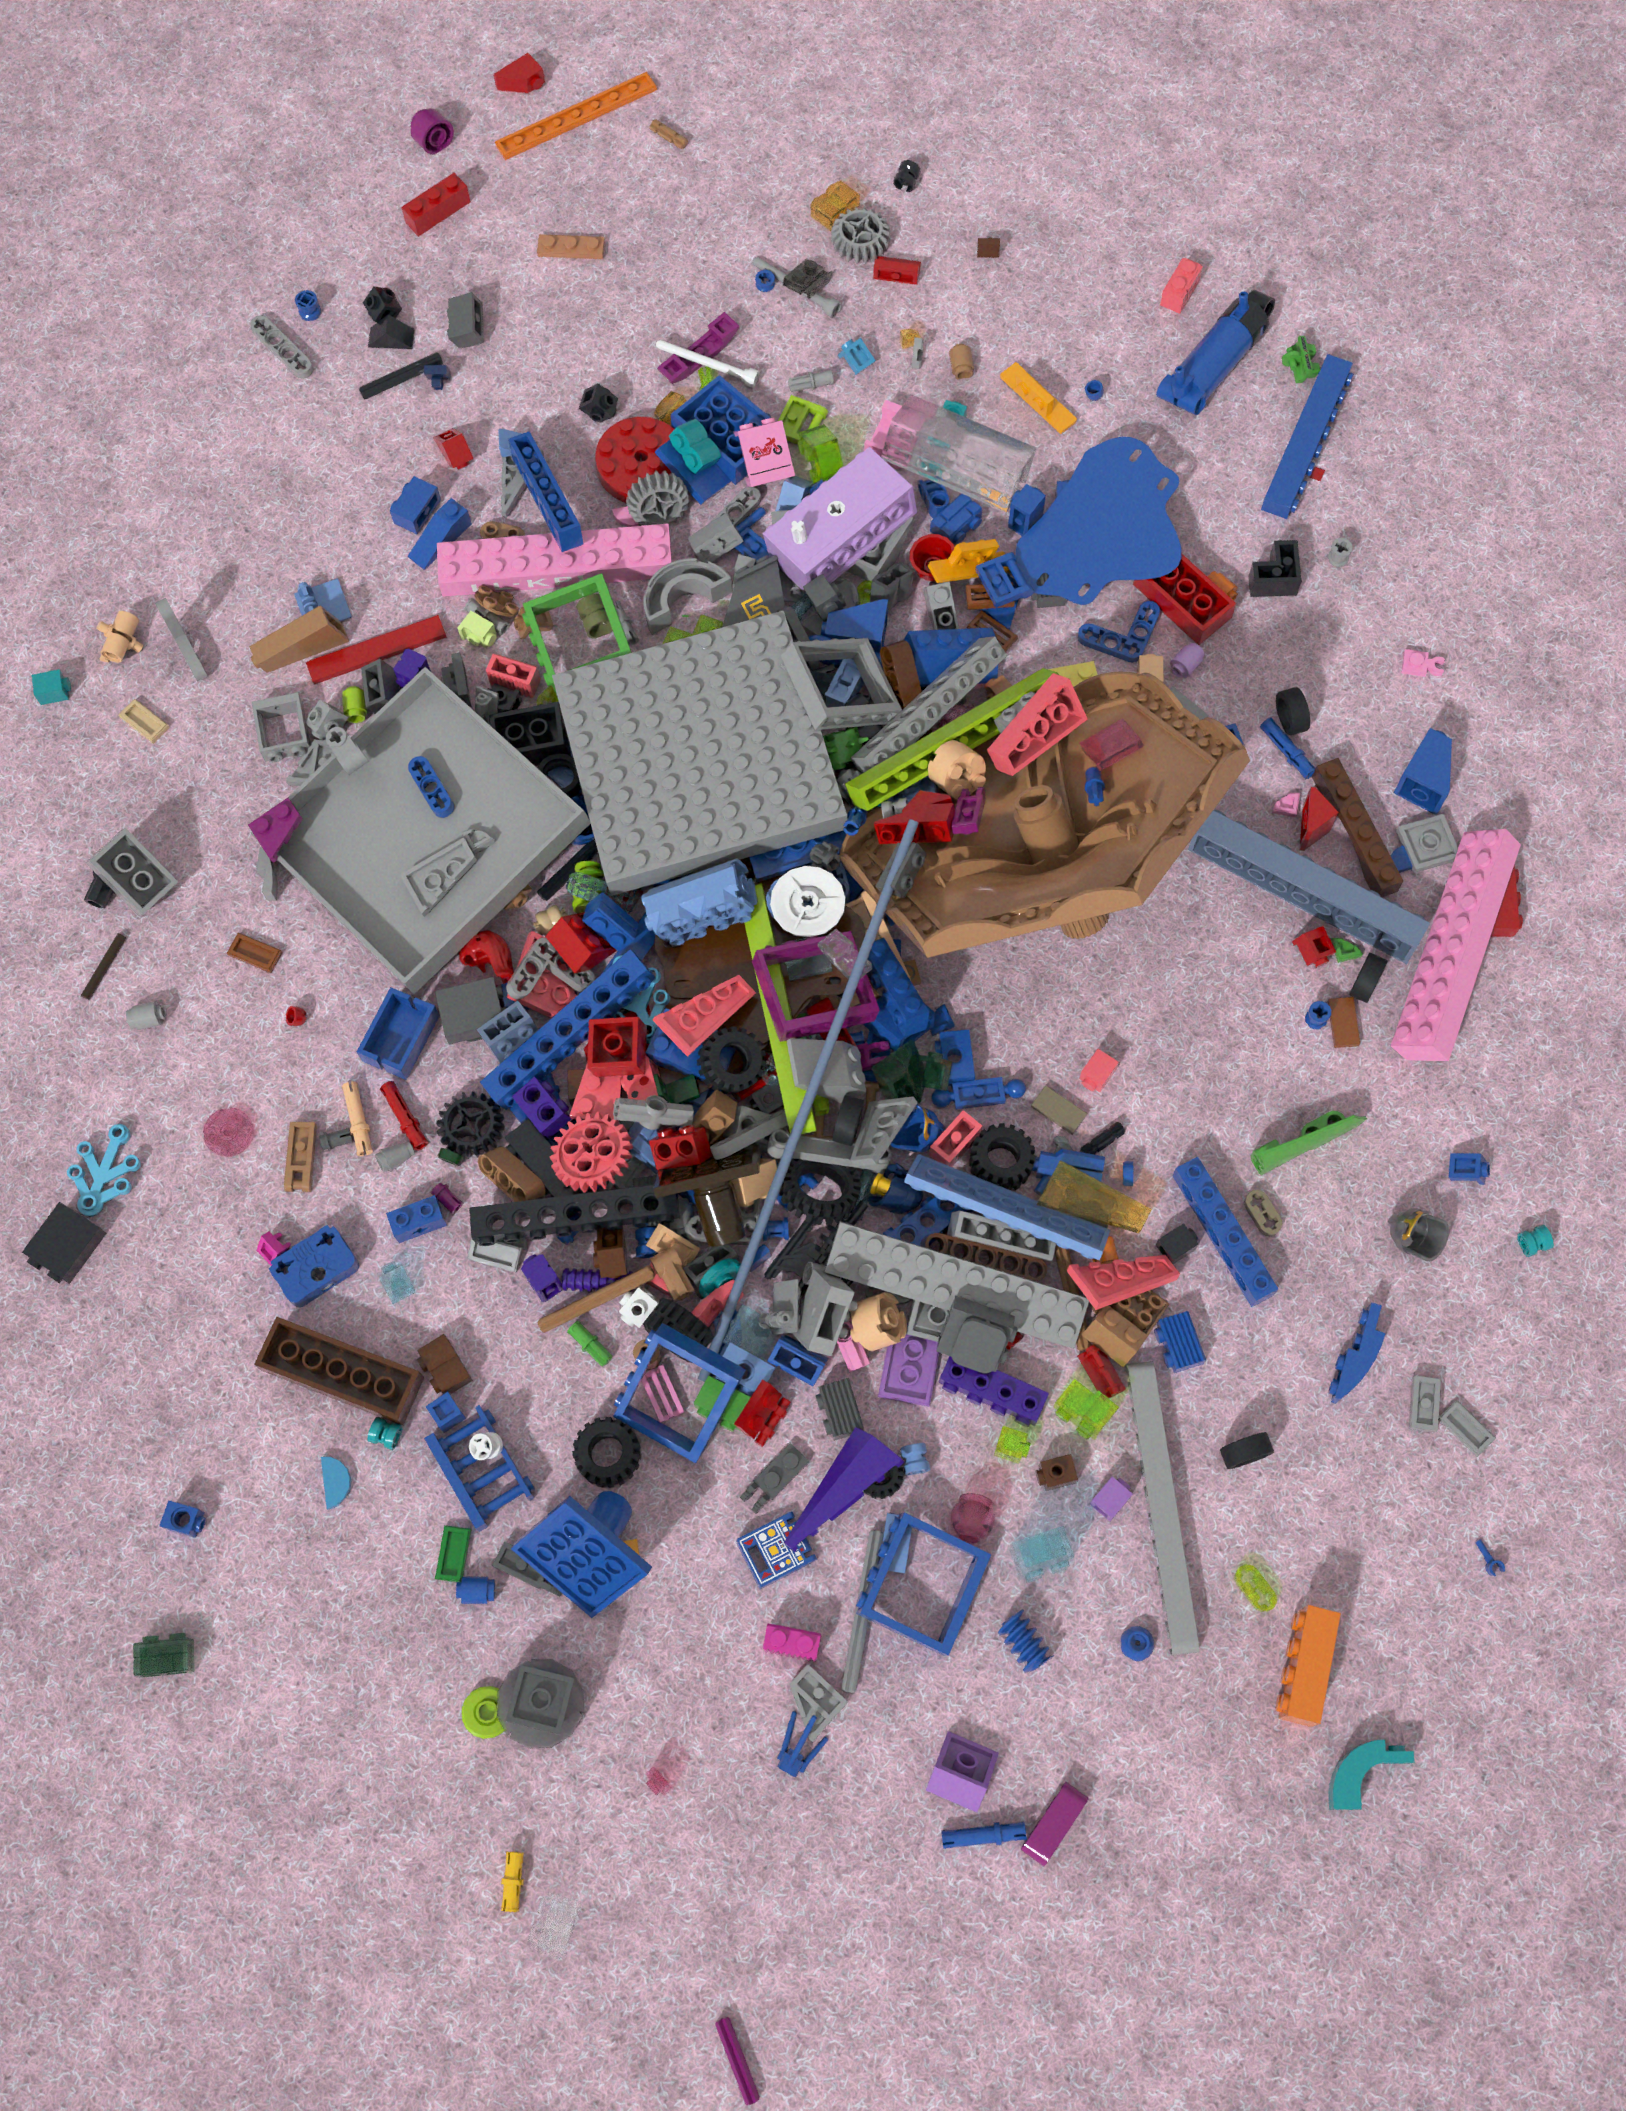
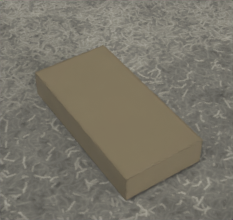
M1048 1086L1043 1088L1031 1104L1033 1109L1071 1135L1074 1134L1087 1116L1086 1112Z

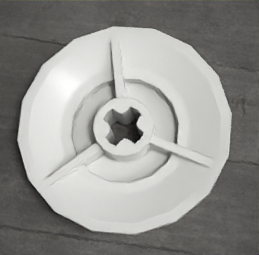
M803 866L792 869L779 878L772 890L770 906L774 919L784 930L795 936L813 937L825 934L837 925L844 913L845 895L842 885L833 874L820 867ZM812 899L813 906L811 907L810 905H807L806 907H804L803 901L805 900L808 902Z

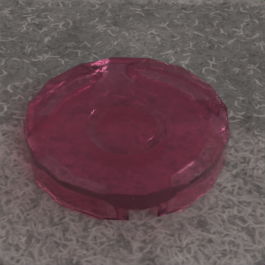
M237 1108L217 1110L208 1117L204 1124V1142L213 1153L221 1157H232L241 1154L249 1147L253 1140L254 1127L252 1121L245 1112Z

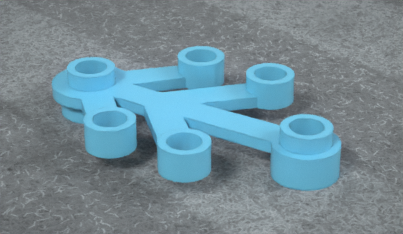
M623 955L616 957L613 961V964ZM652 967L649 969L651 972H656V978L651 982V985L643 990L641 995L638 993L628 1006L623 1007L637 1013V1016L645 1023L647 1028L652 1027V1032L646 1035L647 1044H650L658 1026L652 1019L663 1013L665 1005L670 1001L669 993L661 989L657 990L653 995L655 1006L649 1017L646 1008L656 983L661 979V973ZM665 994V999L659 1002V996ZM618 1011L613 1018L619 1015L623 1018L625 1015Z
M116 1124L110 1128L108 1133L110 1142L100 1166L94 1155V1147L89 1142L83 1141L77 1145V1153L84 1158L94 1182L91 1189H89L84 1179L85 1171L77 1164L71 1165L68 1168L67 1175L75 1182L81 1195L78 1199L77 1207L85 1216L97 1215L102 1210L105 1202L119 1195H126L131 1191V1183L125 1178H119L115 1181L114 1187L102 1192L104 1184L130 1171H137L141 1166V1161L135 1155H128L122 1164L111 1169L120 1145L126 1144L131 1136L130 1130L123 1124ZM117 1130H122L121 1135L115 1137V1132ZM89 1146L88 1152L82 1153V1149ZM131 1160H136L134 1166H128ZM79 1169V1174L73 1177V1171ZM122 1183H126V1188L119 1190V1186ZM92 1199L93 1204L90 1207H86L87 1201Z

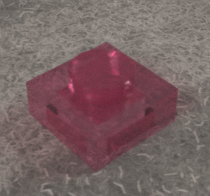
M654 1766L645 1774L649 1778L646 1784L656 1795L661 1792L666 1796L673 1789Z

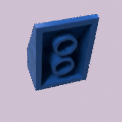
M665 1008L663 1013L669 1011L670 1009ZM657 1026L646 1050V1055L657 1066L687 1076L694 1074L696 1079L701 1081L706 1079L704 1075L700 1076L698 1071L701 1070V1065H697V1060L700 1058L698 1052L703 1045L701 1044L687 1057ZM723 1047L720 1052V1063L726 1071L736 1051L732 1047Z

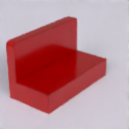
M878 256L874 262L873 279L917 285L921 262Z

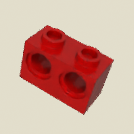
M688 1125L679 1128V1131H672V1128L658 1131L657 1136L649 1140L657 1170L697 1165L712 1157L705 1127L694 1128V1125Z

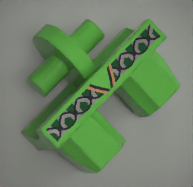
M1299 336L1297 343L1287 348V353L1281 359L1284 366L1290 367L1293 370L1295 382L1303 383L1306 378H1315L1320 372L1319 363L1311 362L1316 353L1315 345L1308 344L1305 336Z

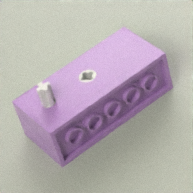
M868 447L864 452L858 453L848 465L841 467L832 478L824 481L811 495L804 497L795 508L787 511L778 522L766 529L763 536L769 558L776 555L778 567L804 592L803 586L821 574L831 584L852 567L858 559L863 558L868 551L874 549L878 543L880 544L917 513L913 486L872 448Z

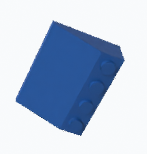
M719 375L671 413V427L675 429L686 422L697 419L705 428L708 438L716 444L720 451L721 458L716 464L731 482L736 485L748 474L739 437H735L734 432L740 431L739 426L753 423V427L762 425L761 420L771 417Z

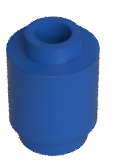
M462 1576V1582H457L456 1598H461V1604H488V1601L495 1600V1579Z

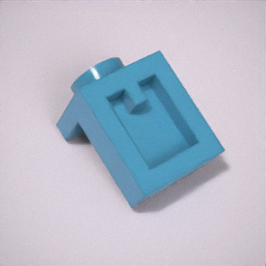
M861 338L855 342L852 339L841 346L842 351L838 354L840 359L844 356L855 375L876 361Z

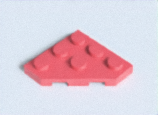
M533 931L528 934L518 966L531 945L538 939L546 937ZM541 946V947H540V948H541V951H540V952H541L542 954H545L544 950H545L546 948L543 947V946ZM555 954L551 955L550 961L556 956ZM558 959V967L561 970L566 971L567 968L565 964H562L560 959ZM526 963V970L530 974H536V967L532 963ZM545 968L532 991L518 1001L520 1004L552 1019L577 995L572 987ZM522 979L517 984V990L519 992L522 990L521 986L526 981L525 979ZM509 994L507 995V998L515 1002L517 1001L516 999L511 998Z

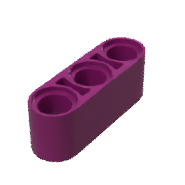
M1066 1781L1058 1795L1054 1797L1046 1809L1042 1819L1039 1820L1031 1832L1027 1842L1021 1848L1024 1853L1043 1867L1052 1857L1089 1799Z

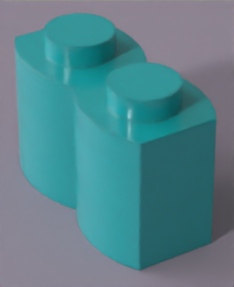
M697 419L676 427L669 435L672 446L682 455L686 466L694 474L713 466L721 458L718 447L708 438L705 428Z

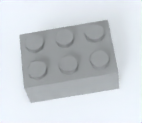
M126 828L121 829L85 862L138 916L146 913L178 882Z

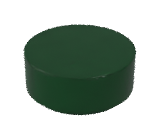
M440 1148L437 1155L439 1159L458 1167L461 1166L464 1159L463 1156L444 1148Z

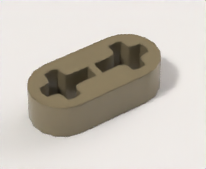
M1253 1190L1248 1193L1244 1205L1259 1231L1265 1236H1274L1279 1233L1282 1227V1219L1268 1196L1261 1190ZM1252 1197L1262 1199L1260 1204L1262 1212L1257 1205L1252 1206L1250 1204L1253 1200ZM1264 1215L1267 1216L1269 1221L1274 1220L1276 1222L1274 1230L1271 1227L1265 1228L1266 1219Z

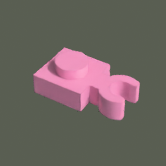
M1405 649L1401 673L1425 677L1427 671H1430L1435 676H1442L1444 669L1436 668L1435 664L1443 665L1445 658L1435 657L1428 659L1429 652Z

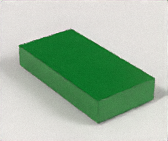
M444 1525L435 1580L462 1582L471 1529Z

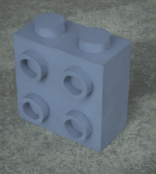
M517 1000L479 1027L477 1031L501 1064L535 1034L538 1028Z

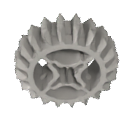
M855 206L854 211L847 209L846 214L840 213L839 219H835L834 226L831 229V242L834 245L835 252H839L841 258L846 256L848 262L855 258L856 264L859 262V259H863L866 264L869 257L872 261H875L876 255L882 256L883 251L887 250L890 242V227L887 225L886 218H882L881 212L875 214L874 208L868 211L864 206L862 210H858Z
M665 470L661 474L655 471L653 475L646 473L645 478L638 477V483H632V489L628 490V497H626L629 514L641 526L669 524L672 521L677 523V517H683V511L687 510V503H689L688 491L680 477H676L674 473L668 475Z

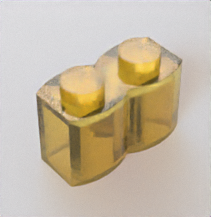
M839 180L829 185L826 193L813 199L811 203V217L831 231L834 221L839 219L840 213L846 214L847 209L854 211L855 206L857 208L860 206V194Z

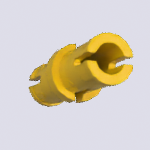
M506 1851L504 1878H501V1884H503L501 1911L519 1912L521 1885L524 1884V1879H521L524 1852Z

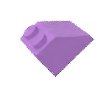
M948 1731L926 1791L961 1805L964 1808L978 1812L999 1753Z

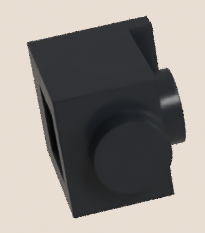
M495 683L492 689L487 688V690L498 693V698L501 697V699H498V713L519 708L522 702L519 690H511Z
M778 1079L751 1094L753 1099L750 1103L754 1110L769 1114L783 1105ZM769 1093L773 1096L771 1103L764 1101L765 1094Z

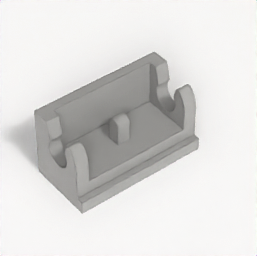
M727 513L688 537L693 550L701 562L708 563V561L713 562L743 542L739 531Z

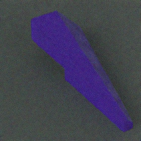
M855 1427L784 1541V1544L794 1552L798 1550L796 1545L809 1535L814 1537L818 1533V1527L828 1519L831 1521L835 1520L864 1496L863 1491L875 1481L878 1483L883 1481L886 1472L895 1465L899 1468L904 1461L873 1435Z

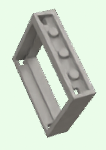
M868 638L792 642L781 656L815 730L888 724L902 711ZM853 658L874 704L827 708L805 661Z

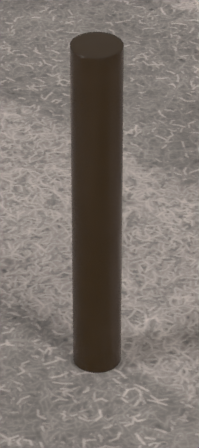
M117 933L80 995L81 997L90 1000L126 940L124 935Z

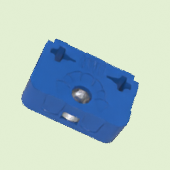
M326 1225L313 1235L294 1245L282 1255L274 1258L270 1262L272 1266L269 1268V1271L278 1282L286 1298L295 1307L299 1308L304 1307L356 1273L359 1269V1262L339 1231L334 1226L330 1228ZM328 1238H331L333 1242L330 1246L326 1241ZM287 1266L289 1272L284 1274L283 1268ZM322 1272L324 1279L320 1281L318 1274Z

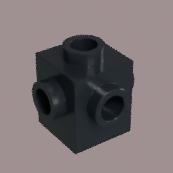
M373 286L363 301L368 315L376 323L387 315L396 318L402 310L394 292L389 288Z
M597 383L584 390L578 409L590 416L593 421L603 422L615 415L619 398L612 394L609 389Z

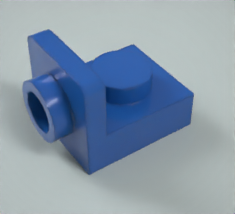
M1450 1153L1449 1179L1451 1181H1477L1479 1185H1485L1486 1177L1490 1176V1164L1481 1153Z

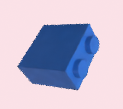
M879 998L877 1004L880 1011L875 1021L863 1024L880 1040L889 1042L890 1048L899 1055L933 1028L935 1012L926 1005L929 1010L927 1029L904 1038L900 1029L895 1025L888 1009L883 1005L881 998Z

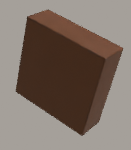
M978 238L977 257L999 258L1000 238Z

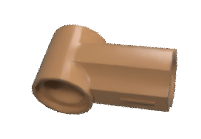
M673 1246L650 1258L659 1278L663 1279L675 1302L681 1301L695 1292Z

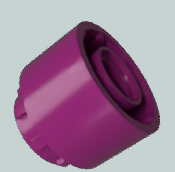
M422 109L412 117L411 136L428 154L435 155L450 145L454 136V129L452 124L436 109Z

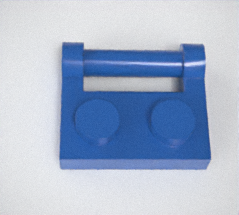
M1012 552L976 566V572L995 608L1020 598H1028L1034 593L1032 586L1027 584L1016 563L1017 559ZM1004 566L1010 570L1018 588L1014 589L1003 569Z

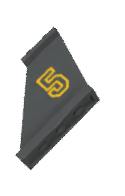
M768 555L756 561V565L750 568L744 566L735 572L736 575H734L733 579L735 587L722 627L776 613L777 610L785 607L776 555L770 558Z

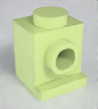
M470 611L457 627L460 638L462 640L467 638L474 646L481 645L487 648V646L491 647L496 641L497 633L494 624L473 611Z

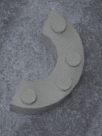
M695 558L681 559L665 565L649 580L643 603L648 629L651 635L672 625L670 608L673 602L680 596L700 594L714 603L733 593L731 577L718 565L709 561L708 563L700 562Z

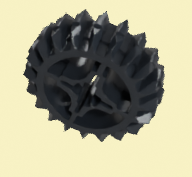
M473 1091L470 1097H467L465 1092H462V1099L458 1100L457 1097L453 1096L452 1105L449 1103L444 1104L447 1111H439V1116L442 1119L436 1120L437 1126L440 1127L437 1130V1134L442 1137L440 1142L442 1145H447V1150H455V1153L462 1155L464 1152L466 1159H469L471 1152H474L476 1158L481 1155L480 1150L483 1149L485 1153L489 1151L487 1147L489 1144L497 1148L494 1138L502 1139L503 1135L499 1131L505 1130V1125L501 1123L505 1118L503 1114L499 1113L501 1111L500 1106L494 1105L495 1102L492 1098L486 1100V1095L483 1093L477 1098L476 1092ZM468 1108H479V1109H482V1110H484V1111H482V1112L478 1111V1112H476V1113H470V1112H468L466 1109H468ZM459 1113L460 1121L451 1130L453 1119ZM465 1117L475 1125L476 1132L467 1125ZM490 1119V1126L487 1132L482 1136L480 1133L481 1128L485 1124H487L486 1121ZM466 1136H471L475 1141L464 1142L457 1138L460 1137L462 1139Z

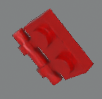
M762 1380L734 1425L745 1435L755 1439V1443L763 1447L768 1439H772L775 1434L773 1430L780 1419L784 1420L788 1413L786 1410L791 1402L784 1397L781 1398L782 1394L769 1382Z

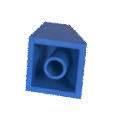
M881 599L828 613L827 622H822L821 635L838 640L868 638L874 652L880 653L881 647L884 646L888 623V599Z
M1430 728L1405 769L1394 794L1437 816L1450 792L1452 739L1447 737L1442 731Z

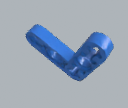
M1153 601L1142 603L1127 636L1088 623L1079 628L1078 641L1083 646L1124 661L1137 662L1139 655H1143L1159 618L1160 608ZM1148 609L1153 610L1152 614H1150L1148 622L1144 621L1145 614ZM1143 628L1147 631V635L1143 637L1137 636L1134 630ZM1088 631L1092 632V636L1089 639L1085 638V634ZM1099 635H1102L1100 643H1097ZM1113 639L1117 645L1114 648H1108L1105 646L1104 641ZM1122 642L1124 643V647L1122 648V651H1119ZM1135 647L1136 652L1133 655L1129 654V650Z

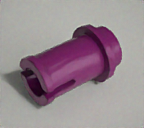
M439 1183L433 1188L431 1194L435 1195L438 1201L453 1215L455 1210L458 1211L463 1206L464 1202L448 1189L449 1186L447 1184Z

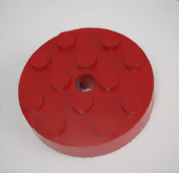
M631 417L609 427L599 439L595 453L597 476L604 489L614 498L626 503L628 490L632 489V483H638V477L645 478L646 473L653 475L655 471L661 474L664 470L668 475L672 472L655 454V451L670 440L669 435L673 432L674 428L652 417Z

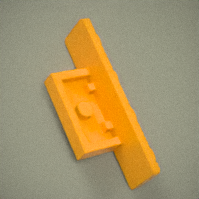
M1017 362L1000 374V378L1060 434L1076 423L1077 418Z
M981 539L969 543L961 542L954 547L948 559L930 561L928 568L937 583L979 577L976 572L977 565L1005 555V552H996L999 548L996 539ZM1004 566V567H1003L1004 571H1005L1006 573H1010V570L1008 569V567H1005V566Z

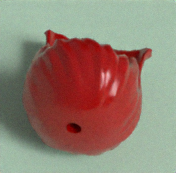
M490 930L479 931L459 952V960L465 966H476L485 973V965H492L496 976L501 978L503 984L508 983L514 973L511 951L508 944L500 935Z

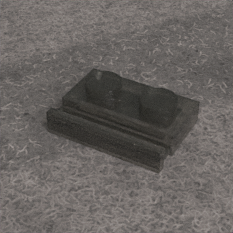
M806 258L784 277L783 286L801 295L805 293L807 298L810 299L830 282L833 272H826L824 267Z

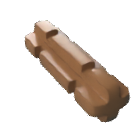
M656 119L652 121L650 125L651 131L658 133L659 136L668 142L674 143L679 149L686 147L688 144L687 138Z

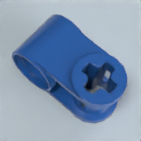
M941 474L936 475V478L917 481L921 498L924 500L928 513L933 519L949 505V495Z

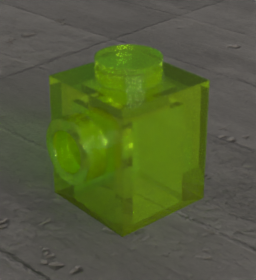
M1003 1426L994 1456L1019 1464L1021 1457L1027 1458L1031 1443L1026 1441L1028 1434Z

